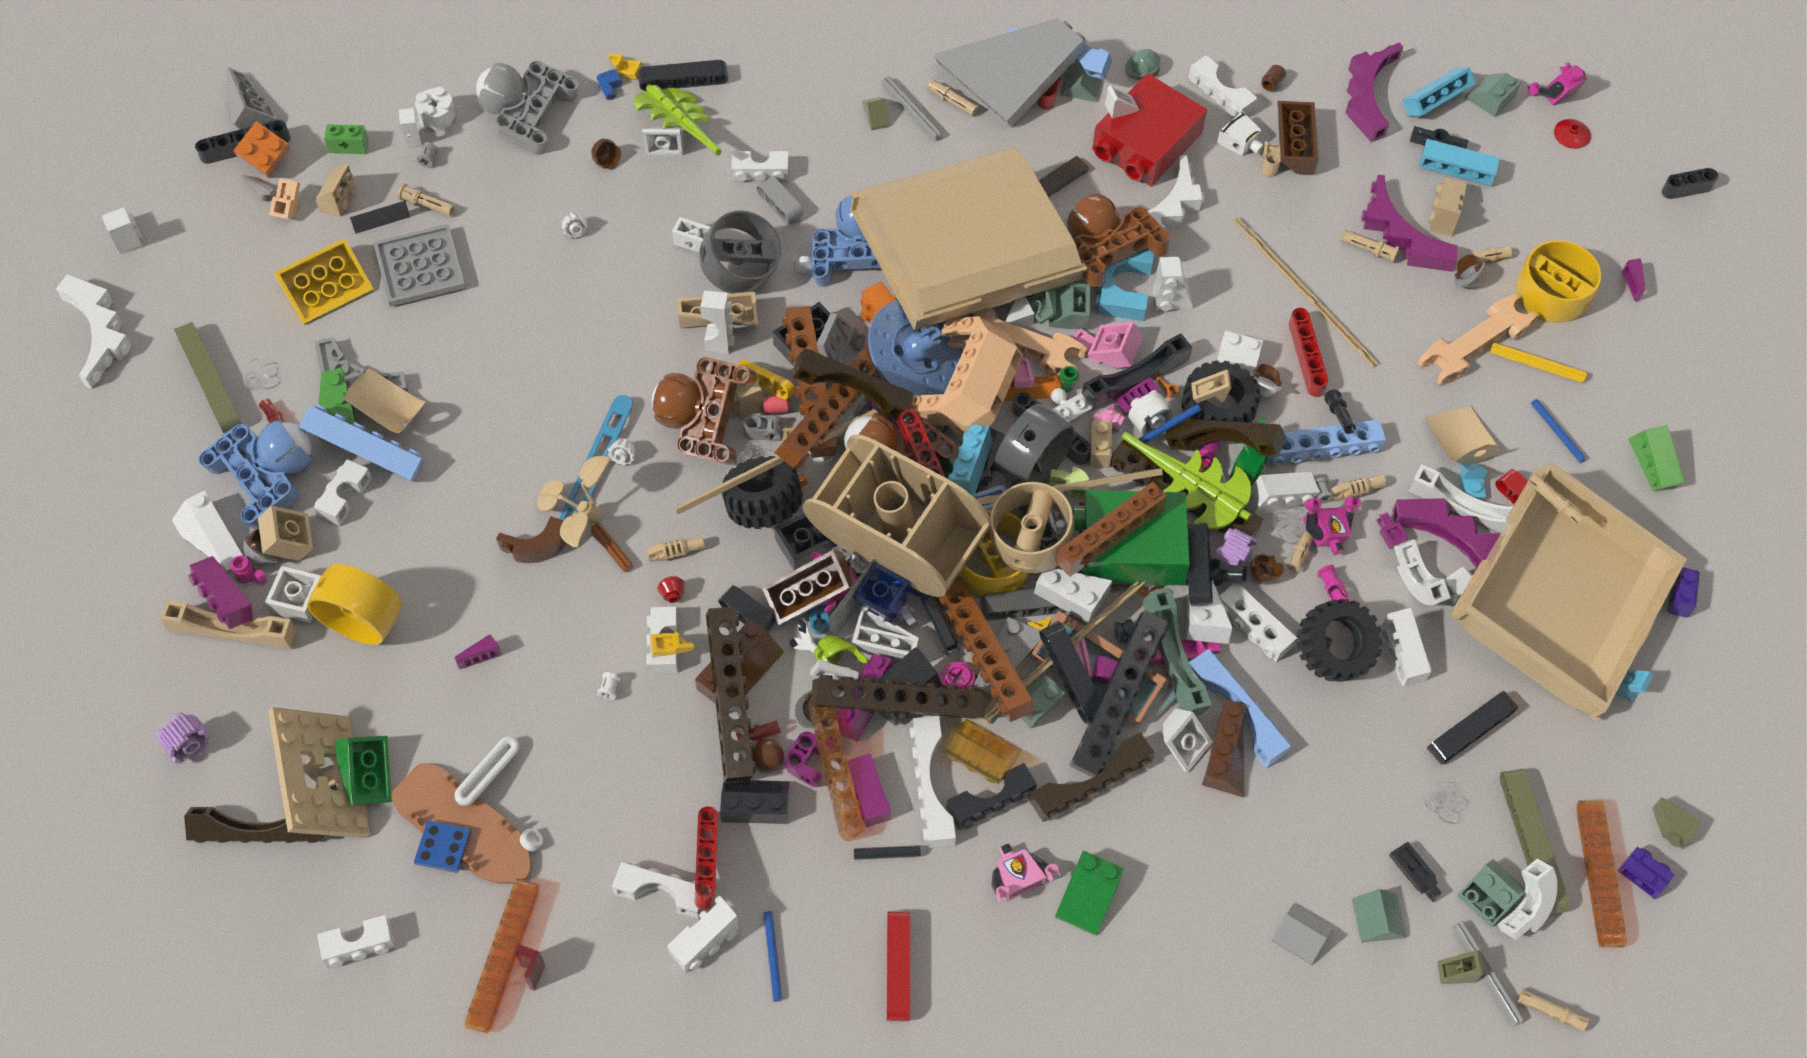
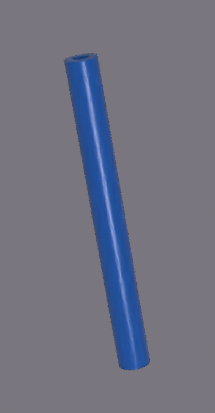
M1533 400L1531 405L1578 462H1584L1586 457L1539 400Z
M1198 404L1194 405L1138 438V440L1146 444L1202 411Z
M772 911L764 912L772 994L773 1001L779 1002L782 1001L773 913Z

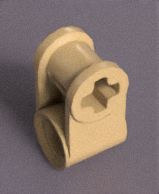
M1265 141L1262 152V172L1266 176H1275L1278 173L1281 162L1280 145Z

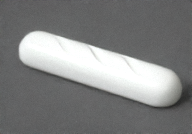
M507 736L503 737L456 789L454 797L459 805L469 806L474 803L486 787L517 754L519 750L518 741L513 737Z

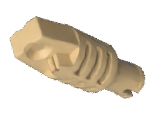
M1383 474L1371 478L1360 477L1345 481L1331 488V492L1334 495L1333 500L1366 495L1370 490L1385 487L1386 479Z
M699 536L686 540L678 538V540L674 539L671 542L667 541V543L661 542L646 550L649 561L668 560V558H678L681 555L685 556L687 552L705 549L703 537Z

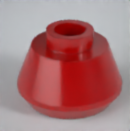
M670 576L664 578L657 586L659 594L665 601L670 603L680 601L684 595L685 581L680 577Z

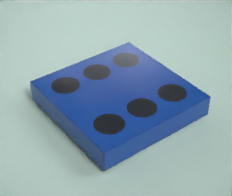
M427 821L414 864L459 873L471 830Z

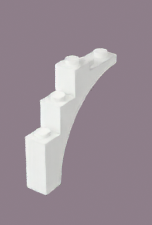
M1187 155L1179 156L1177 165L1178 179L1173 190L1165 200L1148 211L1164 229L1181 227L1182 219H1185V212L1200 211L1201 204L1205 201L1204 192H1201L1200 184L1194 185V178L1190 175L1192 166L1191 163H1188Z
M67 274L56 290L63 301L75 306L89 320L92 333L91 350L79 377L86 387L92 389L100 381L107 367L112 364L113 359L121 361L128 354L131 344L126 335L117 332L122 322L115 311L109 310L113 300L107 289Z

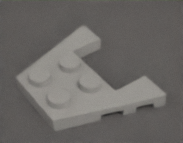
M830 314L818 339L817 348L819 354L841 363L849 344L853 350H860L866 336L863 333H858V329L849 326V322L838 314Z

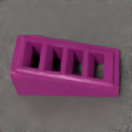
M1641 258L1628 260L1622 270V274L1635 302H1638L1645 292Z
M1148 378L1115 398V401L1123 413L1127 415L1132 407L1131 405L1128 406L1125 402L1126 399L1131 404L1134 400L1133 396L1135 398H1142L1141 392L1145 396L1153 390H1157L1160 393V390L1152 378Z
M490 634L456 655L454 659L457 667L463 669L497 657L502 653L499 645Z

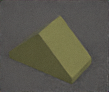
M878 97L863 100L871 130L889 127L885 99Z
M1479 950L1437 961L1442 984L1475 983L1484 973Z

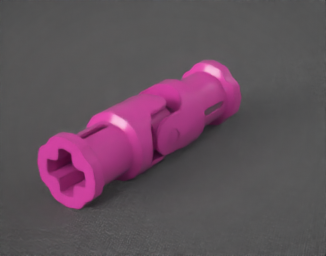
M1327 565L1319 569L1317 574L1325 583V590L1330 599H1348L1351 602L1352 600L1348 598V593L1342 580L1338 579L1334 571V565Z

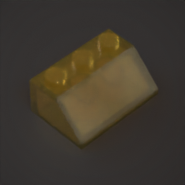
M965 719L952 730L942 752L950 760L960 762L968 770L985 776L987 781L999 784L1004 779L1005 772L1012 768L1022 750L970 720Z

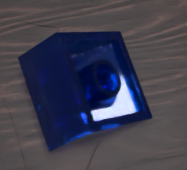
M874 562L852 595V598L868 608V611L877 616H882L885 618V621L891 624L913 588L910 581Z

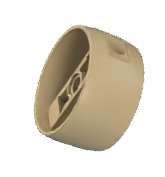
M1021 483L1003 492L993 505L990 515L991 541L997 555L1007 566L1024 573H1041L1058 566L1056 563L1058 549L1075 537L1074 515L1068 500L1060 491L1044 483ZM1029 505L1027 513L1021 522L1022 527L1016 545L1012 548L1005 544L997 535L998 525L1010 511L1020 506ZM1051 509H1054L1065 518L1069 525L1062 539L1055 545L1038 551ZM1030 526L1036 527L1035 529H1029Z

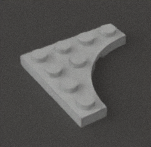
M335 337L315 341L321 372L342 368L345 372L349 388L366 372L365 369L347 361L339 350ZM403 371L394 373L378 372V374L408 392Z

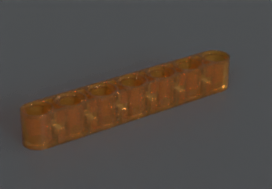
M810 699L808 708L838 831L843 840L852 841L862 833L863 823L834 708L811 706ZM821 720H826L829 723V728L824 727L821 724ZM826 740L832 741L835 748H829L826 745ZM831 761L837 762L840 766V769H834L831 765ZM836 782L842 783L845 787V791L839 790L836 786ZM841 804H847L850 808V812H845L842 809ZM847 825H852L855 828V834L848 832Z
M1579 800L1576 811L1598 944L1602 948H1624L1627 936L1604 803L1601 800Z
M518 878L515 880L469 1007L465 1028L484 1033L490 1032L516 959L515 950L518 944L521 945L539 893L538 883Z

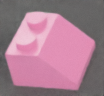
M1134 322L1100 325L1088 355L1113 368L1132 367L1143 336Z

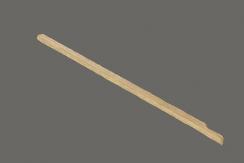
M1236 216L1233 222L1372 368L1377 366L1378 362L1250 228L1249 231H1246V225Z
M873 409L861 415L860 417L872 416L874 413L878 412L875 409ZM857 416L831 429L823 440L819 438L817 441L821 444L845 432L848 426L860 417ZM779 456L768 460L674 507L677 510L676 513L680 514L785 461Z
M1159 468L1052 487L1061 492L1163 474L1162 469ZM1000 495L975 499L981 505L995 503Z
M1136 582L1071 638L1073 645H1077L1139 591L1146 582L1141 584ZM1048 658L1022 681L1025 688L1030 686L1054 665L1051 658ZM999 702L997 707L985 716L986 722L990 721L1000 712L998 708Z

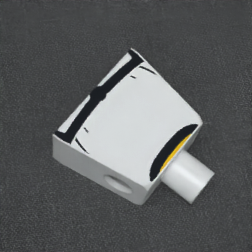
M1244 112L1238 114L1219 131L1217 143L1239 155H1244L1250 149L1259 154L1264 148V145L1259 142L1261 129Z

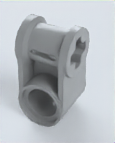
M750 414L744 418V436L750 440L778 441L781 438L779 429L782 419L776 415Z

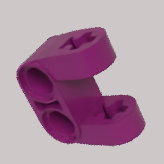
M802 732L786 755L785 769L807 785L817 787L822 779V775L808 766L807 763L814 753L829 761H833L839 750L829 741L811 732ZM807 741L811 743V746L803 747L801 743ZM798 759L801 763L793 765L790 763V760Z

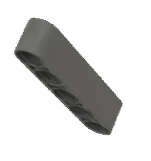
M1035 589L991 593L981 598L986 620L1057 614L1058 611L1063 613L1069 612L1034 594Z

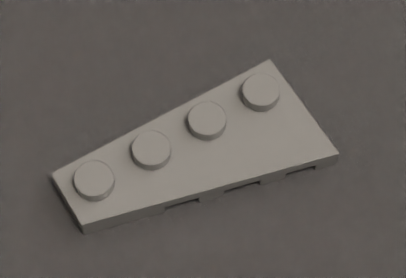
M1008 617L997 640L1012 666L1017 670L1026 657L1031 655L1040 641V630ZM979 673L973 687H977L978 691L985 692V695L992 697L989 683L985 684Z

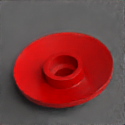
M1575 119L1561 120L1554 128L1556 140L1567 148H1582L1589 143L1591 138L1589 128L1584 123Z

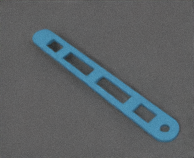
M620 395L613 400L586 461L594 457L604 435L612 437L608 448L618 440L633 406L630 397ZM613 414L622 416L617 428L608 426ZM607 448V450H606L604 456H608V454H609L608 448ZM579 476L568 498L578 505L580 501L574 499L583 481ZM597 484L588 489L591 496L593 495V492ZM587 495L585 496L583 501H590ZM566 502L559 519L565 520L569 510L578 511L577 508Z

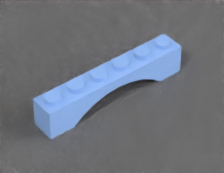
M1009 28L1008 32H1012V31H1015V30H1019L1020 28H1016V29H1011V28ZM1088 45L1075 60L1088 76L1102 80L1106 79L1113 61L1108 51L1104 49L1095 50Z
M1208 649L1189 662L1194 673L1206 686V689L1214 691L1228 700L1246 705L1244 718L1251 730L1253 752L1267 768L1287 755L1291 747L1287 737L1279 733L1274 722L1262 713L1259 704L1251 700L1247 690L1235 681L1232 672L1224 668L1216 654H1213Z

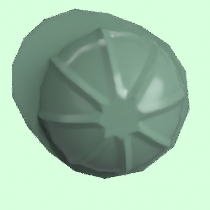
M1140 49L1127 61L1125 65L1126 72L1134 78H1142L1147 73L1157 75L1160 71V57L1151 49Z

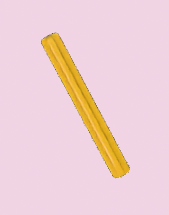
M1493 343L1490 350L1491 354L1581 383L1585 381L1587 376L1585 371L1502 344Z

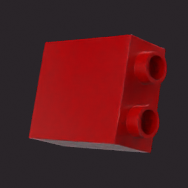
M1147 73L1127 93L1133 97L1139 110L1135 113L1113 119L1108 113L1095 126L1092 150L1101 161H1111L1122 168L1130 179L1134 181L1141 180L1152 187L1178 160L1179 156L1202 134L1208 109Z

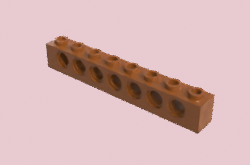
M810 306L786 308V315L782 317L783 327L787 328L788 331L786 333V343L791 347V351H789L790 363L793 362L795 366L797 356L804 349L799 347V345H803L806 349L813 350L818 354L819 351ZM797 380L798 385L795 387L797 398L800 397L801 403H799L800 415L805 417L826 392L825 382L810 385ZM833 437L819 444L813 452L810 451L811 458L836 455V438Z
M864 347L849 366L876 377L878 371L873 364L869 350ZM833 383L774 453L792 468L798 463L802 465L810 456L807 452L809 450L813 452L820 444L817 440L819 438L823 440L830 432L828 427H834L841 419L838 415H844L851 407L848 403H854L861 394L851 387Z
M961 576L956 578L946 594L942 597H937L941 607H946L947 610L945 612L949 621H954V628L958 637H963V645L966 651L972 653L973 656L971 658L975 667H980L982 671L980 674L984 683H989V690L993 699H998V706L1002 715H1007L1010 722L1033 713L1032 698Z

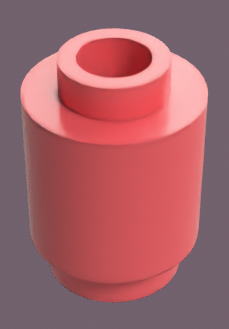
M773 394L762 398L764 413H769V415L786 413L788 408H791L790 398L784 400Z

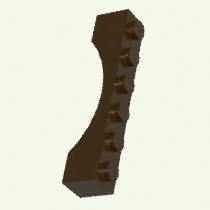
M806 348L796 358L792 377L810 385L831 382L851 387L869 398L883 415L898 420L899 415L904 410L911 409L913 393L902 387L888 383L885 380L871 376L868 373L859 371L849 365Z
M1187 419L1166 431L1164 435L1170 449L1190 450L1215 441H1235L1250 446L1261 456L1275 457L1279 456L1287 439L1280 424Z
M1140 732L1123 741L1114 761L1095 777L1073 784L1049 782L1031 792L1029 802L1042 822L1048 819L1054 820L1060 816L1062 811L1074 809L1085 798L1087 800L1092 799L1101 789H1110L1119 779L1123 778L1125 780L1131 777L1137 769L1149 767L1152 764L1155 752Z
M190 807L184 815L186 841H195L196 843L217 841L219 843L239 841L241 843L262 841L263 843H271L273 841H284L286 843L307 841L308 843H316L322 841L324 835L288 832L286 818L274 822L251 823L227 816L214 807Z

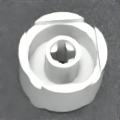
M438 86L416 95L415 106L420 124L425 129L430 128L438 132L451 127L454 118L456 119V112L451 95L443 87Z
M1153 390L1142 398H1136L1131 402L1132 408L1129 412V419L1143 436L1175 417V411L1157 390Z

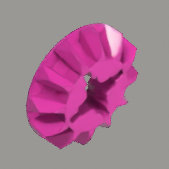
M952 662L943 668L941 672L943 687L945 685L958 686V690H965V687H973L975 674L968 664ZM961 672H962V675H961L962 681H961V680H958V681L955 682V684H954V677H953V676L957 677V676L960 675Z

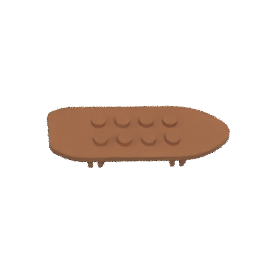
M419 764L393 789L391 797L397 811L420 832H424L427 821L471 830L461 866L473 875L498 884H517L523 882L529 876L531 871L530 854L520 843V832L479 797L469 806L459 805L455 801L454 795L461 782L443 768L433 764Z

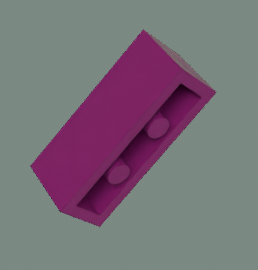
M871 754L845 761L846 769H843L845 781H850L852 786L849 791L852 801H857L859 808L856 811L859 821H864L865 827L891 820V810Z

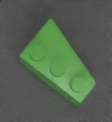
M338 368L321 372L319 405L328 409L327 414L334 416L336 413L347 418L345 422L353 425L354 422L357 423L353 405L343 399L349 389L344 370Z

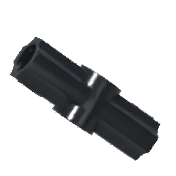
M1414 126L1410 137V142L1425 145L1426 140L1430 139L1464 149L1467 148L1469 141L1451 136L1445 129L1439 128L1432 131Z
M1211 559V574L1215 586H1219L1224 582L1246 583L1248 572L1246 566L1222 564L1219 559Z

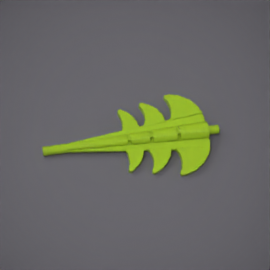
M649 84L646 87L648 92L638 93L634 97L633 106L637 111L653 108L650 113L651 120L665 118L663 120V128L680 125L705 144L714 154L719 156L722 153V150L709 139L696 123L709 121V116L698 113L703 112V107L690 103L697 101V98L691 93L677 88L661 89L657 85L652 86Z
M1127 432L1123 434L1122 439L1139 449L1174 478L1172 484L1163 492H1183L1187 489L1189 491L1186 497L1187 510L1196 509L1203 504L1207 506L1203 515L1194 520L1193 524L1207 522L1209 530H1218L1227 527L1239 516L1247 521L1252 514L1244 509L1250 499L1251 485L1247 474L1240 467L1236 466L1232 478L1223 484L1221 483V464L1216 457L1213 458L1211 467L1202 473L1200 472L1201 455L1198 450H1195L1191 460L1184 464L1144 444Z

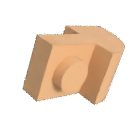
M279 178L276 197L273 196L269 215L285 219H292L295 216L300 202H297L299 182Z

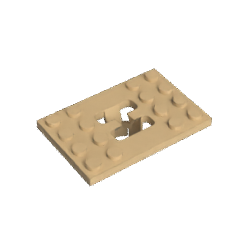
M272 707L268 711L288 832L358 838L368 837L370 829L365 804H349L336 763L335 740L352 738L349 716ZM301 755H307L309 760L302 764ZM324 757L330 758L333 763V768L326 772L319 768L325 766ZM304 774L314 782V788L306 786ZM336 785L337 791L331 790L330 787Z

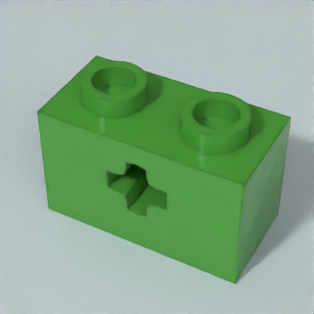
M327 124L324 140L329 153L366 154L369 139L364 125Z

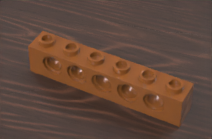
M1154 482L1150 483L1058 549L1056 563L1071 577L1165 509L1167 495Z

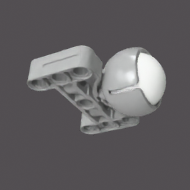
M541 61L531 62L523 78L510 65L496 63L493 67L483 71L476 83L479 106L488 113L499 115L496 119L495 127L497 136L534 154H542L546 149L547 135L538 127L556 97L558 96L568 101L575 100L579 88V82L576 78Z

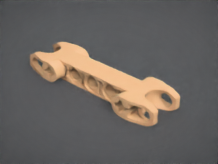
M1518 294L1502 298L1488 309L1487 314L1490 318L1450 344L1444 338L1439 339L1420 357L1418 364L1421 367L1430 364L1440 366L1443 371L1436 381L1439 385L1454 381L1469 370L1471 365L1467 362L1468 360L1507 334L1514 340L1518 339L1537 321L1539 314L1536 311L1528 314H1521L1516 311L1514 307L1521 298Z
M992 308L963 315L964 317L979 316L1007 332L1022 355L1040 362L1039 368L1050 375H1058L1060 377V371L1064 367H1075L1066 358H1084L1086 355L1087 347L1072 337L1062 333H1055L1052 338L1015 326L996 319L997 313Z

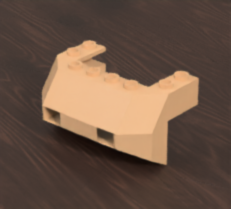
M979 316L953 318L945 321L941 332L942 336H951L947 344L950 348H964V351L945 393L939 395H913L911 409L916 411L919 416L932 426L949 425L962 443L963 435L967 432L970 425H989L990 427L994 422L1023 357L1021 351L1007 332Z

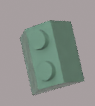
M1508 73L1486 75L1465 98L1495 117L1516 96L1521 82Z
M1033 670L1029 671V672L1021 679V681H1023L1025 678H1027V677H1028L1032 672H1034V671H1033ZM1041 675L1026 688L1032 698L1034 712L1021 717V719L1032 728L1062 700L1065 692L1051 678Z

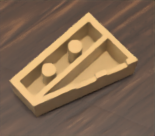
M1445 177L1443 183L1438 184L1436 194L1439 196L1438 198L1435 197L1432 205L1435 211H1431L1428 220L1431 223L1429 231L1452 237L1462 210L1460 208L1463 205L1462 200L1465 195L1467 182Z

